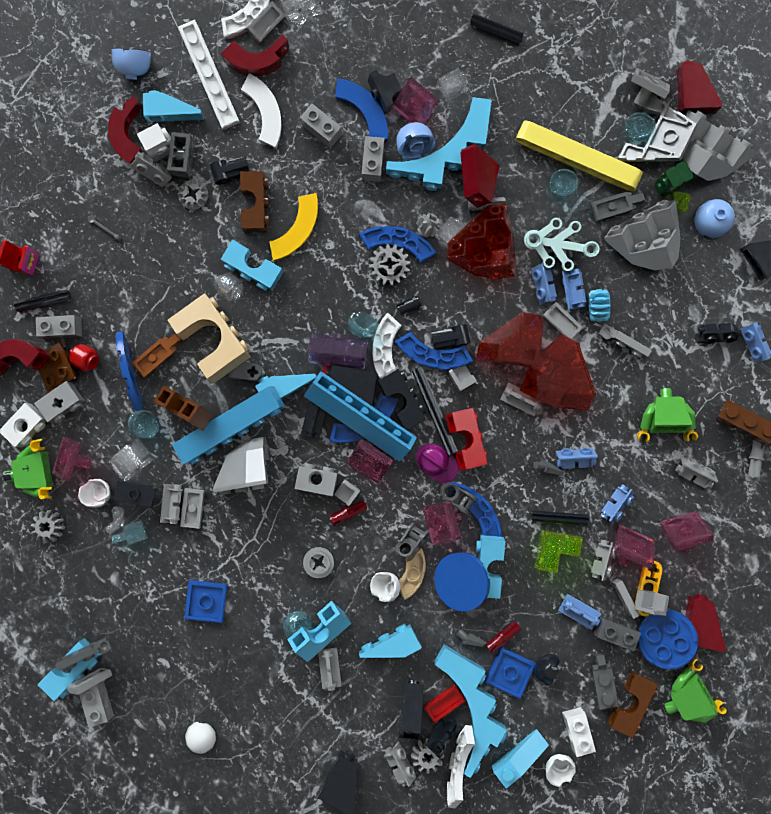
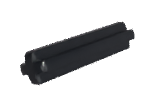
M473 14L470 20L471 25L518 44L522 42L524 37L523 32L477 14Z
M66 289L16 301L14 307L17 312H23L68 301L72 297L70 291Z
M532 511L531 516L533 521L579 525H588L589 515Z

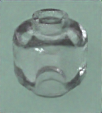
M228 272L216 278L215 291L225 300H237L243 294V283L233 274Z

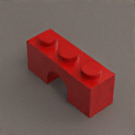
M473 408L445 415L449 432H460L466 438L465 448L457 451L455 454L459 471L486 465L487 453L483 449V437L478 429V417Z

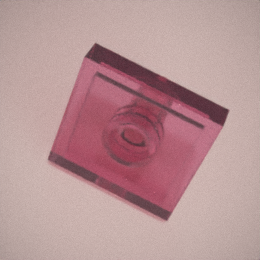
M410 77L404 84L393 108L411 123L418 122L427 125L440 100L433 95L431 90L425 89L415 79Z
M63 436L52 473L62 480L70 481L74 466L89 469L91 458L78 455L81 447L80 442Z
M361 439L348 459L347 464L379 484L394 460L383 454L384 451L382 449L377 450L378 447L376 445L371 446Z
M451 500L422 507L432 544L462 539L457 523L462 522L463 517L456 518L462 514L460 511L454 512Z
M697 511L660 521V526L675 551L683 550L684 552H689V547L693 551L694 546L714 541L713 533Z
M619 524L616 528L614 553L620 555L618 562L628 567L631 561L650 569L654 564V540Z

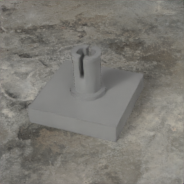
M638 68L633 73L631 81L642 86L634 100L636 104L644 107L652 92L663 98L667 97L670 90L669 84Z

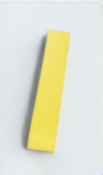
M523 121L516 137L518 143L627 191L634 192L643 174L640 169L530 121Z

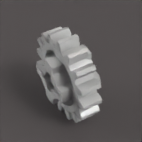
M387 244L386 249L379 246L380 252L374 251L375 258L370 257V261L373 264L369 265V269H374L371 275H377L376 282L383 280L384 286L387 282L390 283V286H393L394 281L400 284V278L406 279L404 272L409 273L410 271L406 267L410 265V261H406L408 254H402L403 248L398 251L397 245L390 248L389 244ZM385 254V258L378 262L379 258ZM392 254L397 255L400 259H396ZM387 262H391L392 269H388V266H386ZM402 268L401 272L394 276V273ZM379 271L385 272L387 277L383 276Z

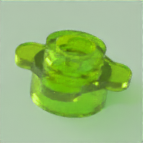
M675 191L672 197L676 201L677 209L686 212L689 209L690 194Z

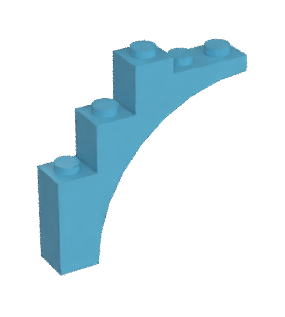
M473 97L470 111L463 126L444 147L431 155L417 160L405 162L387 161L386 174L392 178L408 177L409 180L413 181L423 179L422 187H426L427 190L436 191L441 189L444 167L451 171L462 170L461 149L476 144L484 150L492 100Z
M444 644L434 662L437 667L446 672L459 686L470 708L475 745L467 757L464 774L471 778L473 773L476 774L478 772L482 757H486L489 753L490 744L498 747L499 743L504 742L507 736V729L504 724L489 716L497 706L495 697L478 687V684L482 685L486 678L484 667Z

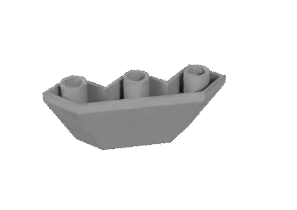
M688 110L686 117L697 124V129L683 155V161L698 176L708 181L727 177L757 154L756 151L751 149L753 145L743 139L740 142L728 134L730 130L722 125L718 128L705 120L707 116L700 111H697L695 114Z
M660 201L653 207L610 228L605 236V241L633 265L651 270L673 267L679 258L681 239L676 201Z
M266 437L245 440L226 455L213 487V492L225 495L231 494V490L235 489V492L238 493L247 491V487L252 486V490L264 488V484L269 483L265 460H270Z

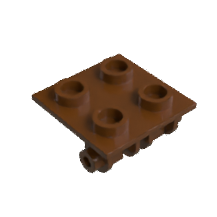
M60 342L46 350L50 358L39 370L48 393L65 381L72 382L78 379V372H76L74 367H71L72 365L69 362L67 348Z

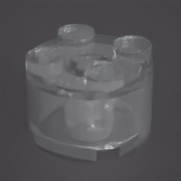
M279 0L287 20L295 22L296 25H301L307 18L322 12L321 0Z
M136 438L131 445L127 444L112 456L111 460L107 461V464L121 480L128 481L138 473L136 469H142L153 461L151 458L153 455Z

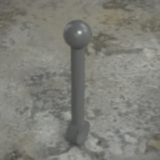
M94 216L88 217L89 223L103 229L113 236L115 241L121 240V235L115 234L96 221Z

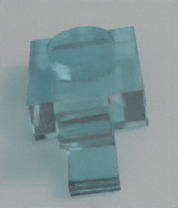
M143 520L123 526V533L111 536L113 544L127 540L128 545L148 539Z

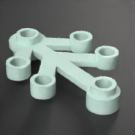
M553 218L550 224L540 231L531 230L524 236L526 247L535 249L538 252L546 268L553 267L555 259L547 254L543 245L552 248L562 263V269L565 271L572 270L574 263L568 259L562 249L580 251L587 257H594L599 253V245L594 241L587 242L586 244L563 241L571 234L581 230V224L578 221L571 222L568 228L552 239L545 238V236L552 230L561 228L562 221L560 218ZM554 220L559 221L558 227L553 226ZM573 223H576L578 225V229L576 231L572 229ZM532 236L537 238L534 244L530 242ZM588 246L593 247L594 250L592 253H589L587 251ZM548 258L552 260V264L550 266L546 265L545 263L546 259ZM567 261L571 263L569 269H566L564 266Z

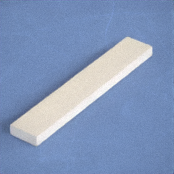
M193 20L179 26L178 29L222 129L225 130L239 124V119L196 21Z

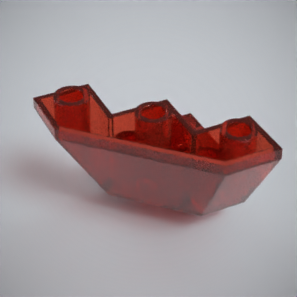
M507 204L488 205L448 242L447 260L476 276L493 279L515 277V245Z
M522 312L483 339L478 345L476 362L492 365L499 362L535 369L538 366L542 343V315Z
M564 334L557 337L538 355L526 373L520 391L535 400L558 408L589 411L596 392L579 342Z

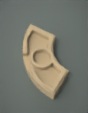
M422 548L419 549L411 561L406 562L405 572L402 578L399 579L401 585L400 592L404 600L417 591L424 578L426 562Z

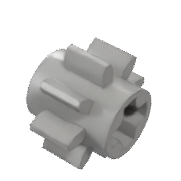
M431 213L423 214L416 222L419 225L418 232L424 237H429L430 235L433 237L441 228L438 225L439 219Z

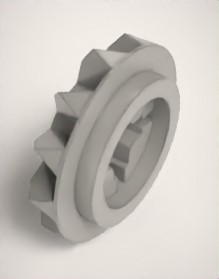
M192 179L185 181L182 186H179L178 198L185 208L196 210L203 207L207 202L208 190L201 181ZM189 188H191V190H193L194 192L197 191V193L195 194L197 200H195L191 196L188 197V195H190Z
M322 547L310 549L303 559L305 571L314 578L326 577L334 566L333 555ZM323 555L322 563L324 566L319 565L316 569H313L316 563L314 559H319Z

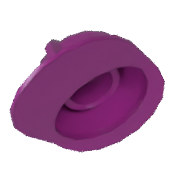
M427 443L418 449L415 458L416 464L421 471L433 480L446 483L456 477L458 472L457 461L453 456H448L442 447L434 443Z

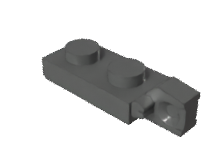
M627 191L592 202L590 206L595 222L630 212L637 208V204L643 203L645 197L643 193L632 195V192L628 193Z
M107 636L60 658L55 666L58 671L64 668L66 671L77 665L76 662L81 660L86 662L95 657L97 653L105 654L112 649L113 645Z
M602 653L594 654L596 665H592L591 671L598 708L602 710L619 707L611 665L606 663L605 656Z

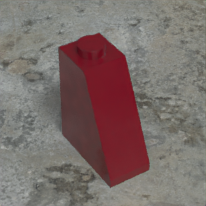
M694 61L683 62L676 70L678 111L682 114H687L688 110L695 114L697 111L703 114L717 113L722 107V102L701 63H694Z
M476 144L461 149L465 198L477 208L492 203L500 165Z
M696 594L695 597L688 596L685 616L696 628L698 647L725 652L726 647L714 602L708 600V596Z

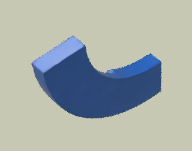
M337 78L335 98L352 104L362 112L368 125L370 137L384 138V141H388L386 117L377 100L375 101L371 93L360 85Z
M378 226L359 233L368 251L379 246H386L387 244L389 246L397 245V247L410 252L420 264L437 254L434 248L422 236L403 227Z
M123 331L116 333V349L119 352L121 361L119 365L122 377L126 379L127 393L134 410H142V395L133 372L129 344Z
M412 332L395 341L399 349L407 357L428 368L449 370L460 368L473 362L464 345L450 350H436L421 343Z
M379 395L374 408L390 418L395 410L398 399ZM334 423L329 442L351 443L365 438L345 424Z
M449 482L478 498L477 501L473 502L469 510L476 517L482 535L502 537L499 520L489 502L472 488L459 483ZM449 486L448 497H451L454 494V488Z

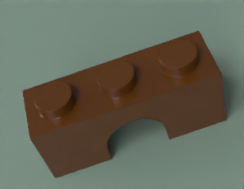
M263 171L240 172V188L243 196L250 195L256 198V203L252 208L241 209V229L244 233L267 232L266 226H270L269 215H266V208H269V196H266V189H269V179L265 177Z
M166 386L162 387L153 401L204 431L214 415L201 405L188 398H184Z
M727 400L716 420L732 429L737 428L752 436L751 439L770 448L771 421Z
M632 670L624 688L634 695V703L626 709L614 707L607 722L610 727L633 738L640 731V722L649 711V703L651 698H654L657 694L658 684Z

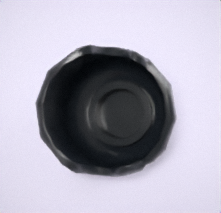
M546 654L540 657L535 664V676L545 686H549L554 682L552 672L559 671L557 667L560 662L559 657L555 654Z

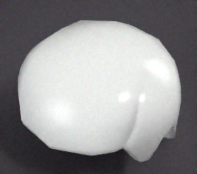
M90 479L79 488L78 497L80 502L87 507H102L110 499L111 488L102 479Z
M380 572L372 577L370 588L372 595L377 596L380 599L379 601L392 602L399 595L401 585L394 574Z
M195 722L188 727L185 734L187 746L192 752L199 754L206 753L212 749L216 741L215 731L207 723Z
M562 754L550 757L546 763V778L550 784L561 787L562 783L571 782L576 772L573 760L569 756Z

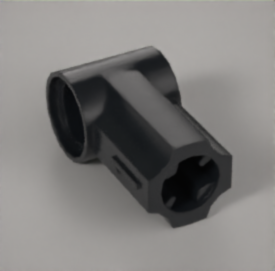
M245 156L230 161L219 160L210 164L216 185L230 182L232 178L239 177L240 172L250 171Z
M467 324L453 326L447 330L431 332L434 349L453 345L457 347L471 343Z

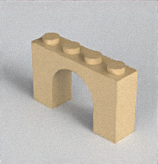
M204 293L169 318L168 322L182 340H185L205 326L220 328L221 342L218 348L197 363L205 377L214 384L251 356L247 352L249 350L247 344L243 340L239 341L237 338L239 335L233 325L230 327L227 324L229 321L228 317L223 311H218L217 307L219 305L213 297L209 298Z

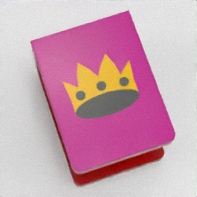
M3 239L0 247V265L9 270L33 276L40 252L27 245L24 248L18 247Z

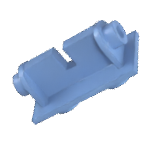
M541 263L532 268V278L535 282L536 296L540 305L547 302H555L557 297L555 285H548V282L553 281L551 268H546Z
M579 269L562 271V281L565 287L568 309H581V307H585L587 302L584 289L578 290V287L583 285L582 272Z
M756 322L740 329L755 364L771 358V350L767 341L762 342V338L765 336L761 325H758Z
M588 447L581 448L580 450L565 448L561 451H556L559 459L557 460V467H561V469L575 468L576 461H578V468L593 467V465H596V458H598L595 450Z
M623 484L620 487L618 486L611 496L617 502L613 504L608 501L601 510L602 514L600 516L606 520L610 518L609 521L612 525L615 521L618 522L624 514L622 512L626 505L630 506L635 498L633 490L630 489L627 492L629 488Z
M569 594L566 595L558 609L561 613L591 630L594 625L598 626L600 623V619H598L601 615L600 612Z

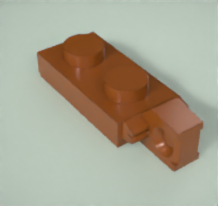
M176 333L169 339L166 336L163 339L160 338L133 361L132 364L146 378L178 350L175 346L182 339Z

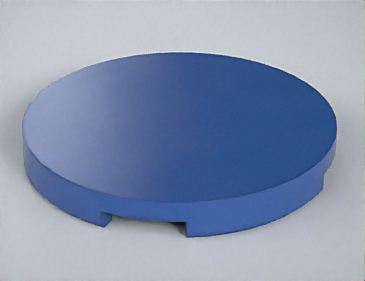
M466 552L453 553L443 558L436 568L434 576L436 591L440 599L450 608L457 611H470L483 604L488 597L490 579L483 563L476 556Z
M667 609L666 616L649 614L641 622L639 627L641 635L638 640V646L643 656L651 664L667 670L678 669L689 663L695 656L698 648V634L693 623L682 613Z

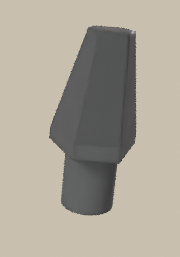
M548 461L534 462V469L561 476L564 474L563 470Z
M462 629L456 633L463 640L461 642L463 645L483 647L487 643L471 633L466 634Z

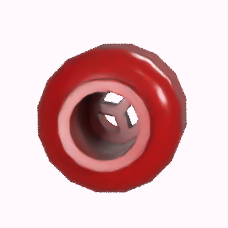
M85 344L76 345L69 352L70 364L84 372L93 370L99 363L98 352Z

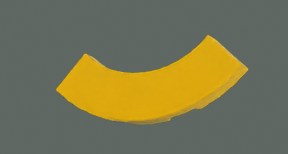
M317 193L298 197V215L293 226L282 237L269 242L273 261L281 260L293 254L310 237L318 215Z

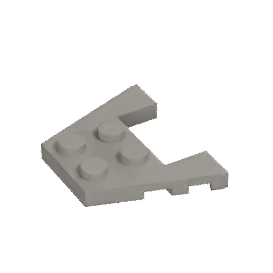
M651 93L643 107L644 112L658 115L660 118L645 148L629 143L625 144L619 156V160L622 162L681 161L697 129L695 122L681 112L675 111L668 103L662 102L655 94Z

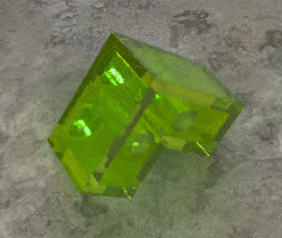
M540 529L535 568L558 573L560 554L580 557L583 537Z

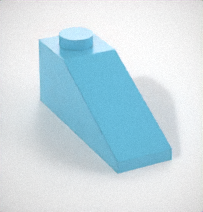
M155 90L143 93V115L148 122L204 120V115L200 109Z
M315 374L272 376L270 378L265 376L258 380L259 384L255 387L260 392L269 386H274L282 400L313 382L317 376Z
M537 729L534 730L491 765L494 774L505 788H508L528 770L549 744Z

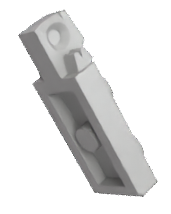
M604 324L598 333L605 340L613 338L616 340L615 344L623 349L625 347L632 350L631 353L638 358H642V356L648 357L651 353V349L607 324Z

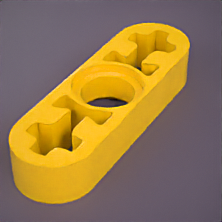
M648 560L644 563L638 590H643L646 583H651L653 585V592L658 593L662 575L660 563L654 560ZM653 564L657 568V571L652 572L651 576L655 578V581L645 579L646 576L650 577L651 571L648 570V567H652ZM638 610L641 616H649L650 614Z

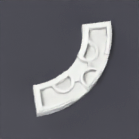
M249 0L243 9L232 16L222 18L224 38L230 39L247 32L245 28L265 9L270 0Z
M249 73L241 91L257 104L261 112L262 130L259 141L277 149L282 130L281 113L277 101L269 88L261 80Z
M388 313L380 322L373 342V361L379 377L396 368L392 359V343L396 333L402 326Z
M466 725L460 732L456 740L458 744L456 751L451 754L449 769L451 770L450 782H447V802L449 808L455 809L463 801L462 783L464 767L469 752L475 745L473 729L469 725Z

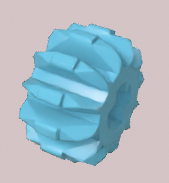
M602 289L591 291L588 299L591 321H607L610 317L611 307L609 292Z

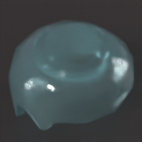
M646 112L634 113L629 116L625 123V133L633 141H644L654 131V119Z
M560 169L552 175L549 184L555 196L568 198L577 191L579 181L573 171Z
M359 311L356 315L353 312L347 321L351 333L359 338L371 337L378 328L375 318L364 311Z
M138 410L130 415L127 426L133 436L139 439H150L158 433L160 422L154 413L148 410Z
M297 610L285 617L283 630L288 639L301 627L306 630L312 629V620L307 612Z

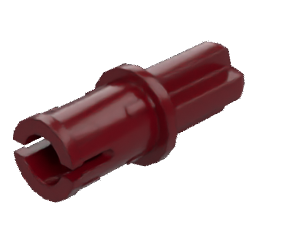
M361 500L349 507L344 506V509L330 515L329 518L335 527L344 521L352 520V517L366 511L367 505Z
M514 621L503 631H498V635L485 644L488 650L494 654L505 643L509 644L508 641L521 631L520 626Z

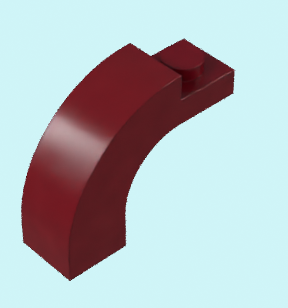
M281 35L267 50L261 53L247 52L234 40L221 55L224 62L236 72L246 76L250 73L256 77L270 74L280 68L282 65L279 57H284L290 47L288 39L284 35Z
M133 96L124 103L122 111L116 107L113 109L108 122L110 143L116 153L129 166L135 160L138 152H144L139 146L131 142L129 138L130 125L143 108L139 100Z
M20 339L0 342V376L10 364L17 360H20L26 367L39 371L50 358V355L40 346Z

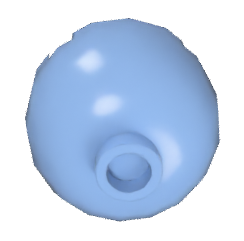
M112 49L113 65L120 74L125 75V79L137 80V76L144 75L148 71L151 53L132 49L124 51L123 49Z
M414 122L400 129L396 145L399 154L404 159L416 160L422 158L420 154L425 152L429 154L433 150L435 140L431 130L426 125Z
M721 199L706 201L697 209L694 217L695 227L703 236L706 235L710 238L721 237L734 224V210L729 203Z

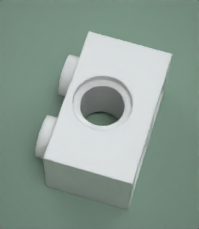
M158 123L137 133L144 149L154 162L169 155L171 136L165 128L161 129Z
M24 403L0 429V434L14 447H25L32 441L31 437L45 427L44 423L46 420L35 406ZM24 422L28 424V428L26 431H23L22 424Z
M579 707L562 712L571 747L575 755L579 757L596 752L587 717L583 709Z

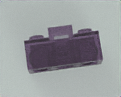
M311 333L308 347V363L365 370L368 340L350 338V335L331 333V336Z

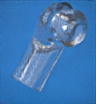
M117 506L111 510L113 522L105 527L109 535L113 534L125 523V511L121 507Z

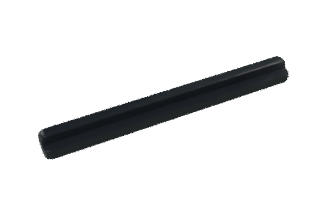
M417 367L412 370L413 376L448 456H452L458 450L422 367Z

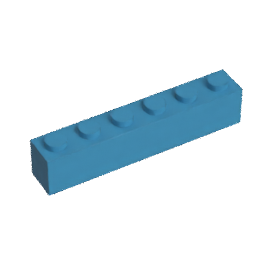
M321 371L304 395L311 402L399 462L411 450L417 438Z
M269 386L210 421L204 431L197 429L173 443L172 446L183 465L187 463L193 465L201 460L200 457L206 454L208 456L216 452L217 446L221 444L226 446L231 443L234 436L238 435L240 437L248 433L249 427L253 425L254 427L260 426L265 422L264 419L270 416L272 418L280 414V409L285 407L275 387Z

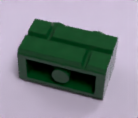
M683 161L675 167L673 166L666 170L655 181V189L658 194L665 198L673 192L682 189L693 179L694 175L687 163Z

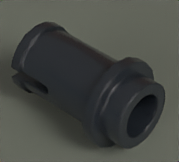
M413 295L412 298L396 304L401 315L416 308L418 310V307L422 306L418 296L414 297Z

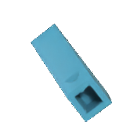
M403 624L395 629L396 632L391 635L386 633L380 636L378 642L374 644L369 642L361 647L362 650L359 651L360 658L406 657L421 649L422 646L411 624L407 626Z

